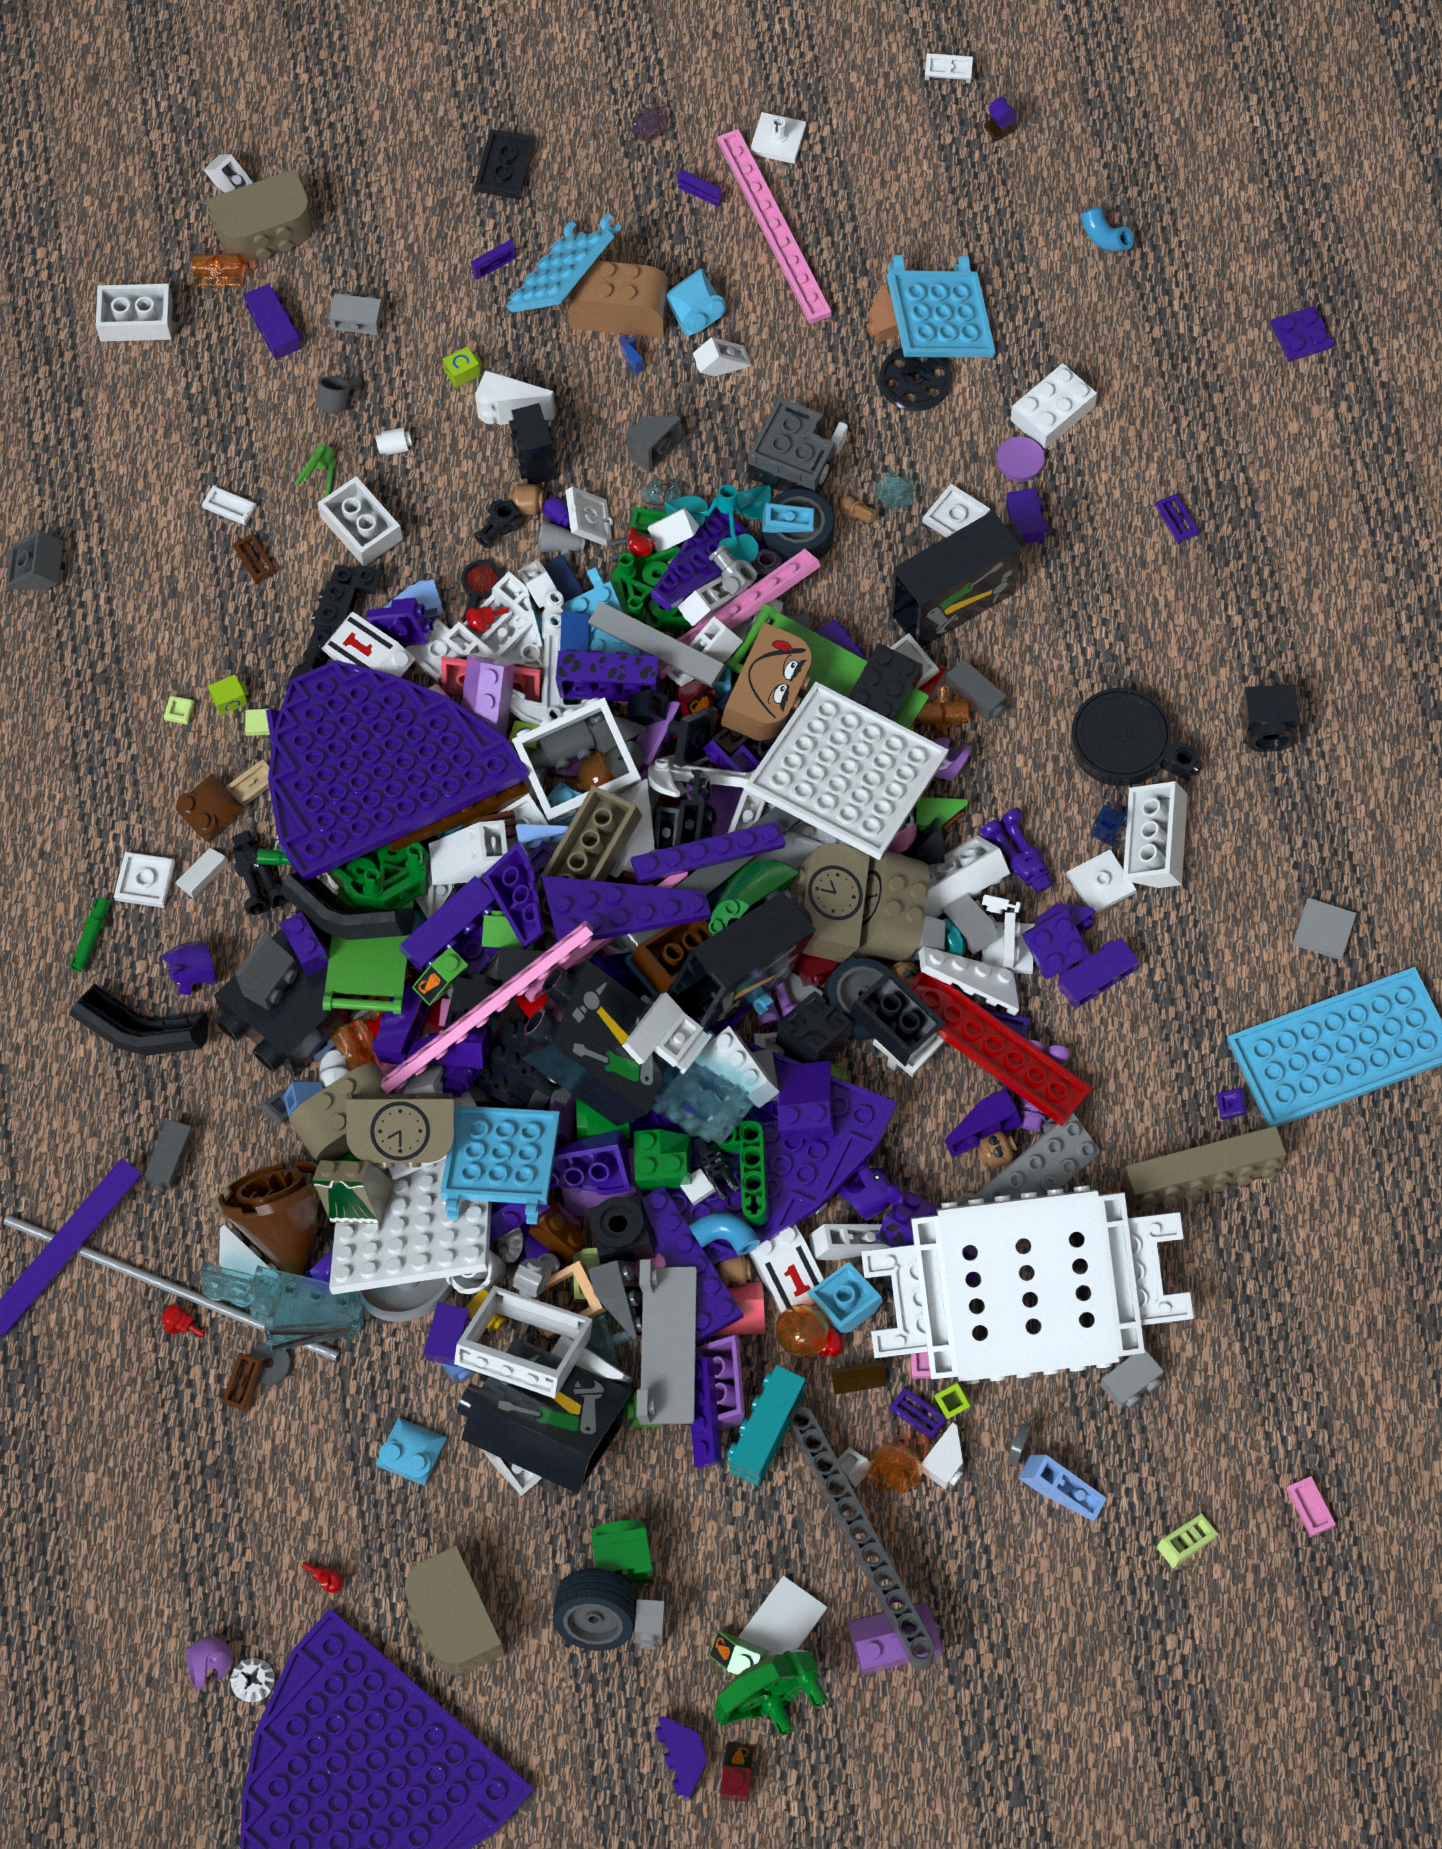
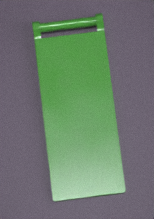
M763 604L760 609V615L733 657L729 658L725 663V666L731 671L741 673L743 665L740 662L757 638L763 622L766 623L769 618L775 620L772 626L800 637L806 642L811 651V664L807 674L811 679L804 698L815 682L848 698L867 661L777 612L771 606ZM915 688L896 723L910 729L928 701L929 696Z
M338 885L337 896L348 906L355 908L345 897V890ZM414 898L399 909L413 908ZM368 906L356 908L362 911L383 910ZM332 935L323 997V1010L331 1011L332 1008L392 1011L393 1014L401 1015L407 958L399 950L400 944L410 935L346 940ZM333 993L389 996L395 998L394 1001L333 998Z

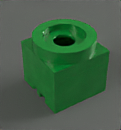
M576 1097L578 1141L591 1136L622 1130L627 1149L631 1148L630 1122L617 1127Z
M615 1521L600 1525L591 1530L596 1568L616 1572L625 1577L630 1583L634 1582L635 1585L654 1582L646 1528L643 1521Z

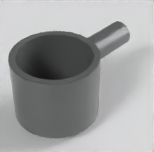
M334 376L322 377L318 384L317 407L330 414L344 411L347 407L349 390L360 387L362 385L361 379L356 377L346 381Z

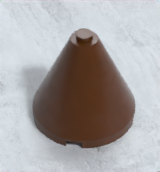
M297 1161L298 1168L285 1169L284 1163L254 1171L227 1187L229 1194L224 1197V1194H220L218 1198L222 1213L285 1275L292 1278L305 1275L306 1270L310 1268L320 1206V1197L312 1181L318 1165L309 1161Z

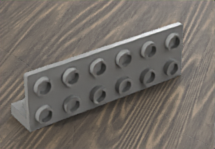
M1072 1113L1063 1126L1048 1118L1041 1126L1046 1132L977 1194L964 1192L954 1202H957L958 1206L968 1205V1200L984 1198V1203L995 1202L994 1197L1010 1195L1011 1200L1020 1199L1021 1193L1037 1192V1196L1048 1195L1047 1190L1060 1189L1100 1153V1149L1074 1113Z
M651 1259L640 1260L639 1286L643 1293L641 1389H637L636 1416L641 1425L693 1424L695 1421L696 1267L654 1268Z

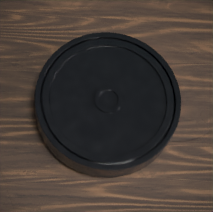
M1111 688L1092 695L1079 707L1072 723L1070 745L1076 762L1090 777L1108 785L1131 786L1148 780L1162 768L1164 757L1171 745L1172 730L1167 714L1150 696L1133 689Z

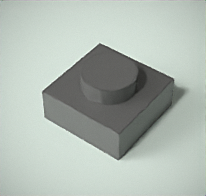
M281 1089L261 1106V1109L278 1126L289 1118L283 1096L285 1093Z

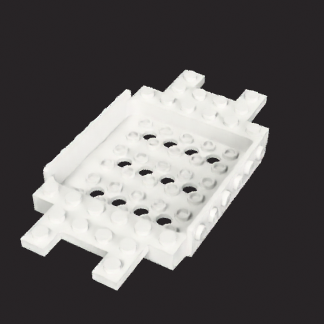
M1090 1185L1074 1187V1192L1064 1193L1063 1188L1047 1190L1048 1195L1037 1196V1192L1021 1193L1020 1199L1012 1200L1010 1195L994 1197L995 1202L984 1203V1198L968 1200V1205L958 1206L957 1202L941 1203L942 1208L936 1209L937 1215L911 1218L914 1245L861 1251L864 1278L891 1275L897 1327L871 1331L874 1358L927 1352L931 1379L957 1377L958 1381H963L964 1384H976L980 1382L979 1379L990 1378V1381L1005 1380L1006 1376L1009 1375L1025 1378L1033 1376L1032 1373L1043 1371V1375L1059 1373V1369L1070 1368V1371L1086 1370L1085 1366L1096 1365V1368L1111 1367L1112 1363L1119 1362L1120 1356L1145 1353L1141 1325L1193 1319L1190 1292L1163 1295L1157 1242L1183 1239L1180 1212L1128 1218L1124 1192L1098 1195L1097 1190H1090ZM1073 1232L1083 1234L1084 1243L1082 1246L1073 1247L1070 1245L1069 1236ZM1021 1238H1026L1031 1243V1249L1026 1254L1018 1253L1015 1247L1016 1242ZM973 1245L977 1248L978 1255L974 1260L964 1259L962 1250L965 1246ZM1082 1258L1086 1260L1088 1268L1085 1273L1077 1274L1073 1271L1072 1264L1076 1259ZM1030 1265L1033 1267L1034 1276L1031 1280L1025 1281L1020 1278L1019 1270L1022 1266ZM974 1271L980 1274L981 1282L977 1287H970L966 1284L965 1278L969 1272ZM1086 1285L1090 1288L1091 1296L1088 1300L1081 1301L1076 1297V1289L1079 1286ZM1027 1292H1034L1038 1297V1302L1033 1307H1026L1022 1302V1297ZM979 1298L984 1302V1310L981 1313L974 1314L969 1310V1303L972 1299ZM1084 1312H1090L1094 1316L1093 1325L1087 1328L1082 1327L1079 1323V1317ZM1035 1318L1040 1321L1041 1329L1038 1333L1030 1334L1027 1332L1025 1326L1029 1319ZM983 1325L987 1328L988 1335L984 1340L978 1341L973 1338L972 1330L975 1326Z

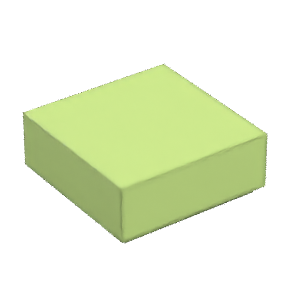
M170 695L164 720L188 725L195 704L194 700Z
M269 709L246 710V736L270 735L266 710Z

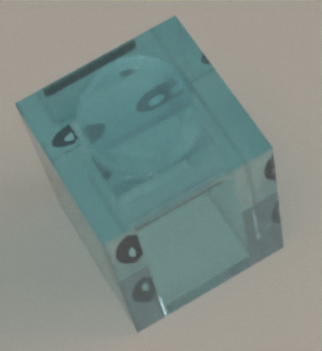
M890 470L875 485L874 497L897 513L901 508L906 509L913 500V486Z

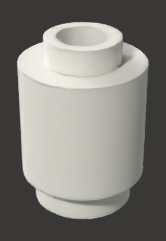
M404 427L383 431L380 435H376L379 454L385 453L386 456L409 451L408 446L412 445L410 431L405 432Z

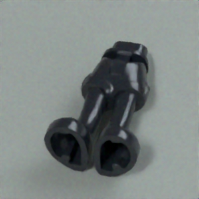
M250 831L233 836L234 846L232 849L235 853L236 861L234 868L238 876L244 878L250 897L244 903L246 912L250 915H259L267 912L269 909L265 898L261 894L256 874H259L270 906L275 909L286 904L289 900L280 893L281 886H276L269 870L270 865L257 864L258 849H262L257 839L253 838Z

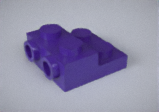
M415 597L392 600L390 608L367 610L366 618L368 622L397 641L401 646L429 644L430 634L434 630L432 619H426L425 617L426 610L424 604L418 603Z

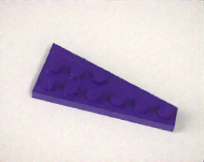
M716 506L710 516H705L704 524L697 529L694 536L685 540L678 554L673 558L670 566L653 588L650 596L667 611L681 604L695 590L722 576L723 571L714 560L711 561L709 559V556L718 549L721 540L732 538L729 514L721 513ZM734 519L736 537L741 534L751 535L758 544V554L761 553L765 545Z
M541 876L557 942L586 920L593 927L591 941L711 919L705 892Z

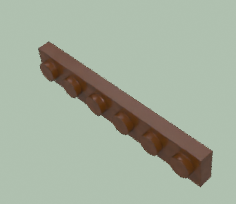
M524 781L519 782L388 843L387 846L391 852L405 848L412 843L420 842L468 823L478 817L506 808L528 793L530 795V791Z

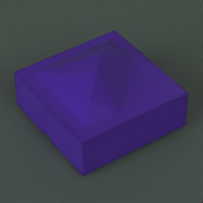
M1242 1088L1217 1093L1219 1114L1222 1120L1248 1115L1245 1094Z

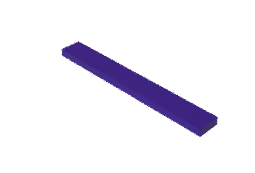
M123 1158L118 1161L0 1299V1335L2 1337H5L141 1179L143 1175Z

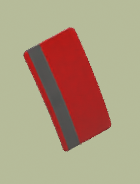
M938 667L940 672L920 688V691L927 694L934 701H936L944 687L946 674L949 672Z

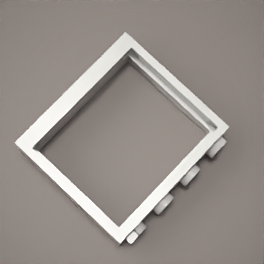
M593 698L585 703L586 706L578 710L576 708L569 709L562 714V717L555 720L553 718L547 719L539 724L540 727L533 730H522L516 734V738L512 739L521 761H523L530 772L528 777L551 825L575 815L588 792L551 808L524 748L525 745L602 711L630 773L603 784L599 788L617 796L642 782L605 698Z
M493 1286L456 1345L454 1364L555 1398L590 1340L593 1319ZM495 1313L575 1339L557 1370L477 1343Z

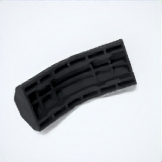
M290 873L282 882L280 893L326 933L346 940L406 936L412 932L415 920L414 908L362 911L344 903L317 877L303 883L297 873Z
M95 983L76 1002L70 1013V1016L118 1049L145 1056L201 1049L208 1039V1017L206 1012L160 1018L142 1015Z

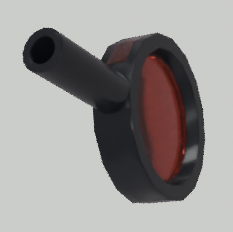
M489 560L473 561L462 571L461 584L463 590L470 596L461 619L463 622L466 621L467 611L470 608H476L479 599H488L492 595V588L502 579L499 567Z

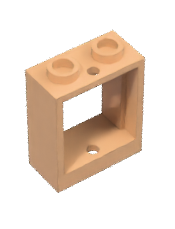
M577 1261L553 1274L545 1288L546 1290L575 1275L590 1305L589 1308L578 1314L593 1319L607 1311L606 1307L594 1295L588 1268L581 1261ZM537 1327L543 1337L546 1336L553 1340L561 1336L560 1334Z

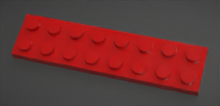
M920 972L909 984L908 987L946 1022L945 1026L937 1034L939 1037L1059 1125L1063 1126L1092 1090L1089 1085L952 985H948L923 972Z

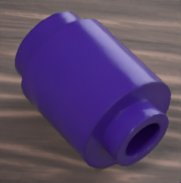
M559 496L550 497L543 505V515L555 525L571 530L567 503Z

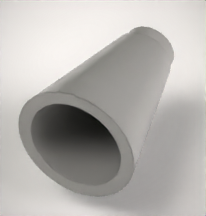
M542 520L538 539V553L561 552L570 564L571 551L584 550L585 538L571 533V530Z

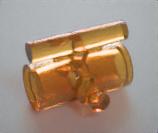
M192 254L191 266L193 277H206V279H194V289L242 288V279H229V276H241L242 264L240 254Z
M939 687L937 688L938 697L935 698V701H927L918 714L917 721L918 725H935L938 728V737L946 738L948 737L950 724H968V701H950V697H947V688Z
M362 1017L353 1021L359 1031L358 1034H356L350 1023L341 1026L330 1034L331 1040L340 1054L345 1057L344 1060L351 1071L361 1065L375 1063L371 1057L372 1055L379 1062L372 1050V1042L375 1037Z

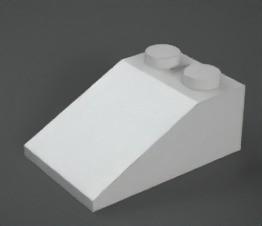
M485 370L475 393L478 418L484 423L509 424L508 421L512 420L511 410L540 403L545 420L554 419L553 391Z

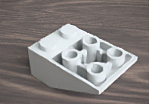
M504 820L478 822L430 843L432 885L466 883L474 876L480 881H485L482 875L508 852Z

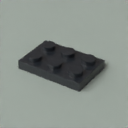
M490 129L474 186L475 192L520 200L536 138L534 136Z

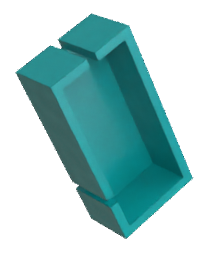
M777 1365L773 1373L768 1371L762 1384L764 1386L762 1395L757 1394L752 1403L751 1410L753 1411L750 1420L744 1419L739 1430L741 1434L739 1442H733L729 1449L727 1464L730 1465V1474L753 1485L760 1486L790 1425V1416L788 1415L795 1408L799 1407L805 1394L806 1378Z

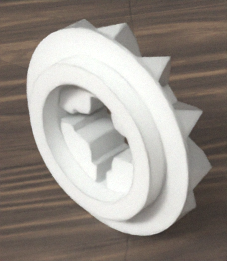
M520 1226L497 1239L498 1244L496 1248L499 1249L498 1256L504 1262H515L522 1251L523 1234Z
M254 1657L242 1660L233 1668L230 1678L231 1687L235 1695L243 1701H261L270 1694L274 1687V1672L265 1660ZM257 1672V1679L262 1685L252 1683L247 1688L248 1681L243 1673L252 1676Z

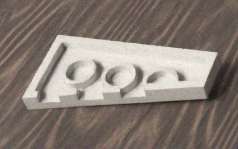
M923 946L919 951L921 972L948 985L952 983L958 984L963 989V992L971 996L974 993L985 997L986 1003L996 1006L1000 1004L1006 1007V1012L1015 1016L1019 1011L1014 971Z

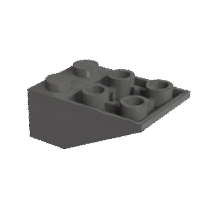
M616 1260L589 1268L588 1271L594 1295L633 1339H642L643 1293L639 1286L640 1267L636 1265L635 1261Z

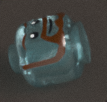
M655 478L643 486L641 498L644 499L645 506L648 509L667 512L665 501L678 499L679 491L672 482Z

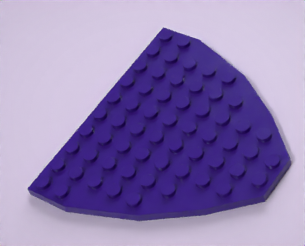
M334 660L290 681L275 724L268 783L280 848L304 883L529 778L530 772L505 736L448 696L390 673Z
M717 1028L710 1030L716 1036L722 1032V1030ZM742 1039L751 1052L766 1050V1048ZM772 1051L777 1082L778 1066L801 1064ZM668 1063L649 1113L631 1122L632 1148L634 1147V1131L662 1129L691 1135L692 1173L701 1169L709 1180L697 1157L700 1154L694 1141L700 1136L710 1138L711 1142L716 1144L713 1137L714 1131L695 1136L692 1135L699 1126L723 1121L716 1109V1105L724 1097L728 1106L725 1085L701 1071L694 1063L690 1065L684 1074L680 1072L681 1069L676 1065L673 1067ZM832 1076L835 1136L783 1141L779 1133L777 1100L767 1102L760 1108L755 1105L730 1109L733 1115L740 1121L758 1122L766 1136L769 1219L761 1226L749 1224L742 1210L740 1153L728 1154L722 1152L728 1167L740 1186L737 1191L730 1189L725 1180L722 1181L728 1194L726 1199L721 1201L716 1192L693 1206L682 1188L666 1189L687 1225L712 1213H729L743 1219L754 1230L760 1240V1244L766 1240L770 1241L783 1230L789 1227L792 1228L817 1212L857 1171V1168L874 1154L898 1106L897 1102ZM752 1132L747 1136V1139L753 1140L758 1137L759 1133ZM724 1135L721 1141L728 1142L732 1139L733 1135ZM752 1157L749 1159L748 1164L754 1165L758 1163L760 1158ZM753 1182L750 1184L749 1189L756 1190L760 1187L761 1183ZM637 1185V1193L639 1195L640 1200L648 1194L656 1191H641ZM753 1201L755 1204V1211L752 1214H757V1210L759 1209V1207L757 1205V1202ZM643 1208L653 1250L656 1254L663 1256ZM725 1239L715 1240L702 1248L714 1268L723 1261L739 1256L732 1245Z
M329 1609L292 1650L256 1728L242 1798L240 1849H471L497 1834L533 1793L534 1788L333 1610Z

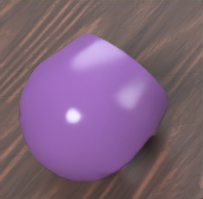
M941 737L934 739V743L949 750L947 757L934 777L951 781L962 768L971 748L967 744H963L957 749H951L948 747L950 738Z
M207 1636L201 1638L186 1648L189 1674L195 1690L203 1689L205 1673L208 1669H216L213 1671L218 1681L224 1678L231 1669L233 1663L231 1649L225 1641L218 1637Z

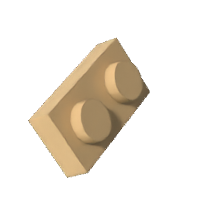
M262 759L228 784L226 788L243 806L247 805L269 788V766Z

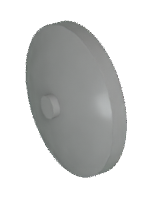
M445 1277L355 1292L363 1307L373 1316L385 1321L405 1322L418 1319L434 1311L437 1302L443 1303L454 1287L449 1285Z

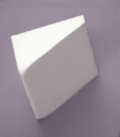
M850 1447L837 1459L849 1483L854 1487L873 1469L867 1458Z

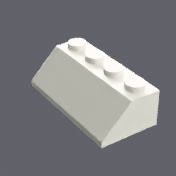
M1176 781L1129 788L1123 870L1124 881L1156 888L1182 885L1188 794Z
M977 835L944 855L945 863L928 865L930 880L925 914H931L939 918L940 914L943 913L942 909L964 895L968 894L970 897L977 896L986 887L1001 882L1003 877L1010 874L1000 848Z

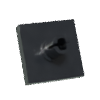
M709 706L681 718L680 721L672 719L667 727L668 733L678 736L674 758L675 765L682 768L706 757V751L703 747L715 735L719 709Z

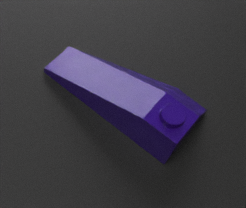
M518 841L482 876L524 949H527L544 933L532 861L522 843Z
M622 1130L591 1136L557 1147L555 1149L549 1189H555L556 1187L572 1189V1192L585 1190L597 1192L598 1195H611L631 1191L629 1155Z

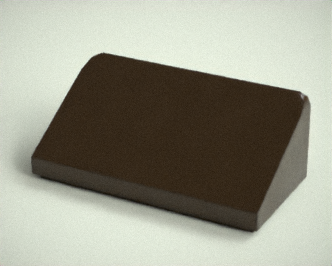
M884 1361L832 1369L831 1380L834 1394L886 1386Z

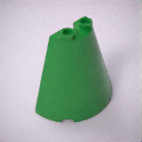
M758 860L740 868L727 883L712 913L708 927L709 931L713 935L743 917L751 906L776 889L780 892H785L800 872L789 864L777 860Z

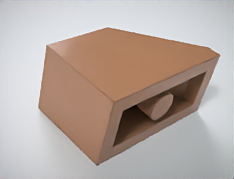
M885 284L880 286L869 312V323L866 324L869 335L871 337L875 336L878 343L899 335L891 295Z

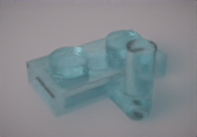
M604 1314L593 1318L590 1340L587 1343V1347L618 1368L622 1366L617 1344L627 1340L640 1342L642 1339H633L626 1330L613 1334L609 1316Z

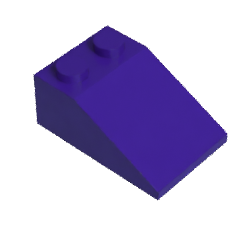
M822 1061L778 1066V1090L780 1091L777 1100L778 1129L782 1140L789 1141L835 1136L831 1062Z

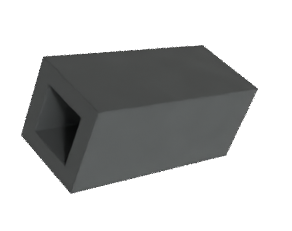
M964 658L946 674L945 685L986 721L989 722L993 717L999 718L1006 710L1007 696Z
M166 1119L144 1175L152 1189L157 1191H164V1189L173 1190L194 1137L191 1126Z

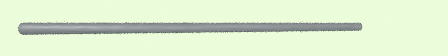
M7 1215L4 1219L5 1225L48 1243L56 1235L11 1215ZM82 1246L76 1253L270 1334L269 1329H285L86 1246ZM274 1335L288 1342L304 1337L302 1335ZM316 1341L298 1344L300 1347L334 1361L337 1360L340 1351Z

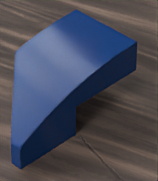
M626 335L619 338V345L623 357L631 370L637 375L644 370L643 358L636 351L635 337L628 339Z

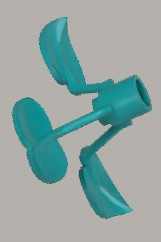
M723 485L718 489V496L713 498L709 509L706 501L697 496H684L672 501H665V509L668 515H671L686 508L700 527L705 522V516H710L717 506L721 513L729 514L732 537L721 540L718 548L725 544L728 552L735 560L740 559L751 564L758 556V544L749 534H741L736 537L733 512L736 510L738 514L743 513L749 519H761L765 504L771 501L770 485L755 487L737 494V489L734 486Z

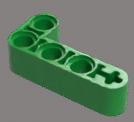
M740 1121L734 1129L714 1131V1140L723 1153H740L742 1210L746 1220L753 1226L765 1224L769 1219L767 1145L762 1126L756 1121ZM750 1133H759L757 1138L753 1140L747 1139ZM727 1134L733 1135V1137H732V1139H731L730 1141H728V1142H722V1141H721V1139H722V1137H723L724 1135H727ZM752 1157L760 1158L758 1163L754 1165L748 1164L749 1159ZM753 1182L761 1183L760 1187L756 1190L749 1189L750 1184ZM753 1201H756L759 1209L757 1210V1214H752L755 1211V1204Z

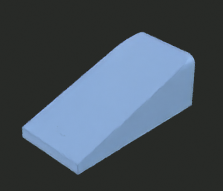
M516 825L518 841L522 843L526 851L537 848L542 842L546 845L560 843L568 829V826Z

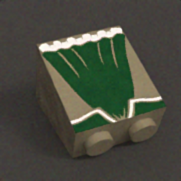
M320 1160L312 1180L329 1220L333 1223L380 1224L394 1187V1181L372 1163L365 1161Z

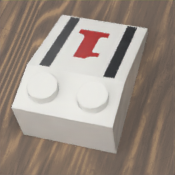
M354 612L348 615L322 647V650L333 660L390 673L400 678L415 660L397 641Z
M796 1225L783 1230L777 1237L770 1241H764L753 1251L747 1253L784 1319L814 1304V1301L807 1292L824 1279Z

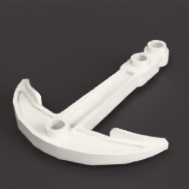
M557 590L548 591L542 601L545 610L542 613L544 658L541 703L525 700V694L512 689L510 711L521 721L537 726L551 718L550 712H554L557 715L556 719L563 716L562 714L572 708L578 710L586 706L585 703L589 701L583 699L580 704L565 705L563 698L559 696L555 677L558 651H560L561 612H564L561 606L563 605L564 597ZM550 597H557L558 602H553ZM555 619L558 625H553L550 620Z
M674 754L656 759L648 767V784L660 793L679 797L680 791L676 788L673 780L689 782L694 777L691 773L692 769L702 770L709 776L711 784L745 788L746 783L755 770L745 773L699 767V765L709 760L707 756L681 768L674 764Z

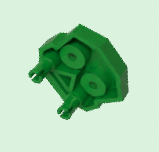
M675 546L643 558L635 557L629 553H622L618 557V567L610 574V581L614 586L624 613L662 633L663 631H682L693 628L683 617L678 606L670 611L661 610L660 607L662 606L650 596L653 588L661 578H654L653 576L655 574L662 576L666 572L680 548Z
M419 842L412 843L394 852H391L386 844L326 873L337 885L345 890V897L355 908L368 906L383 910L399 909L405 903L411 902L413 898L416 899L425 893L426 872L430 865V854Z
M796 1649L786 1651L782 1655L775 1654L744 1669L724 1686L717 1697L713 1712L720 1726L741 1720L759 1719L765 1715H770L778 1735L784 1736L795 1729L784 1708L787 1704L804 1691L813 1709L823 1706L829 1699L818 1681L821 1677L819 1668L810 1652Z

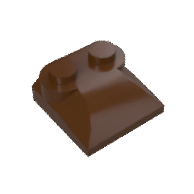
M211 773L190 793L182 794L178 798L175 808L194 831L210 843L245 807Z
M548 1195L550 1208L538 1215V1223L531 1224L528 1232L566 1265L573 1260L576 1253L583 1249L584 1242L581 1234L584 1225L559 1201Z

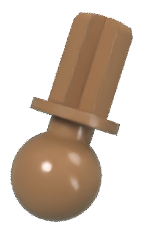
M844 496L839 500L838 508L841 513L850 514L851 518L855 520L858 518L867 523L876 520L877 512L865 506L864 502L856 501L851 496Z

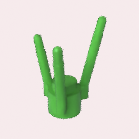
M324 444L317 445L314 454L311 455L294 484L299 485L302 479L307 481L315 468L324 470L328 467L325 497L330 495L333 471L337 462L333 459L334 450Z

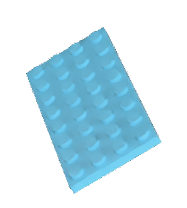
M1415 967L1227 1037V1042L1268 1128L1273 1126L1279 1127L1442 1065V1020Z

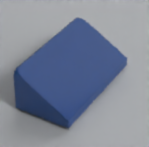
M561 612L560 651L576 649L579 652H589V614Z

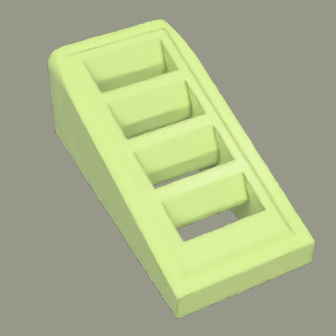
M1201 1513L1163 1538L1157 1548L1171 1567L1175 1568L1215 1539L1219 1534ZM1198 1524L1206 1534L1204 1538L1195 1529V1525ZM1188 1530L1196 1539V1543H1194L1191 1540V1538L1187 1535L1186 1532ZM1179 1537L1187 1545V1549H1185L1177 1540Z

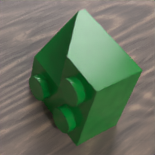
M662 1129L634 1131L635 1182L641 1191L657 1190L663 1186L665 1189L681 1188L680 1185L691 1184V1135Z

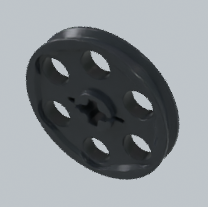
M901 347L890 353L883 361L879 377L880 388L886 399L900 409L907 411L928 410L937 406L947 396L951 383V370L944 357H927V361L919 363L915 361L914 357H904ZM895 360H900L905 365L902 368H895L891 363ZM935 369H941L945 374L941 377H935L931 372ZM914 374L919 375L917 381H912ZM896 380L899 385L895 388H890L886 385V382ZM936 389L939 395L930 397L926 394V391ZM907 394H912L916 397V400L914 402H906L903 397Z

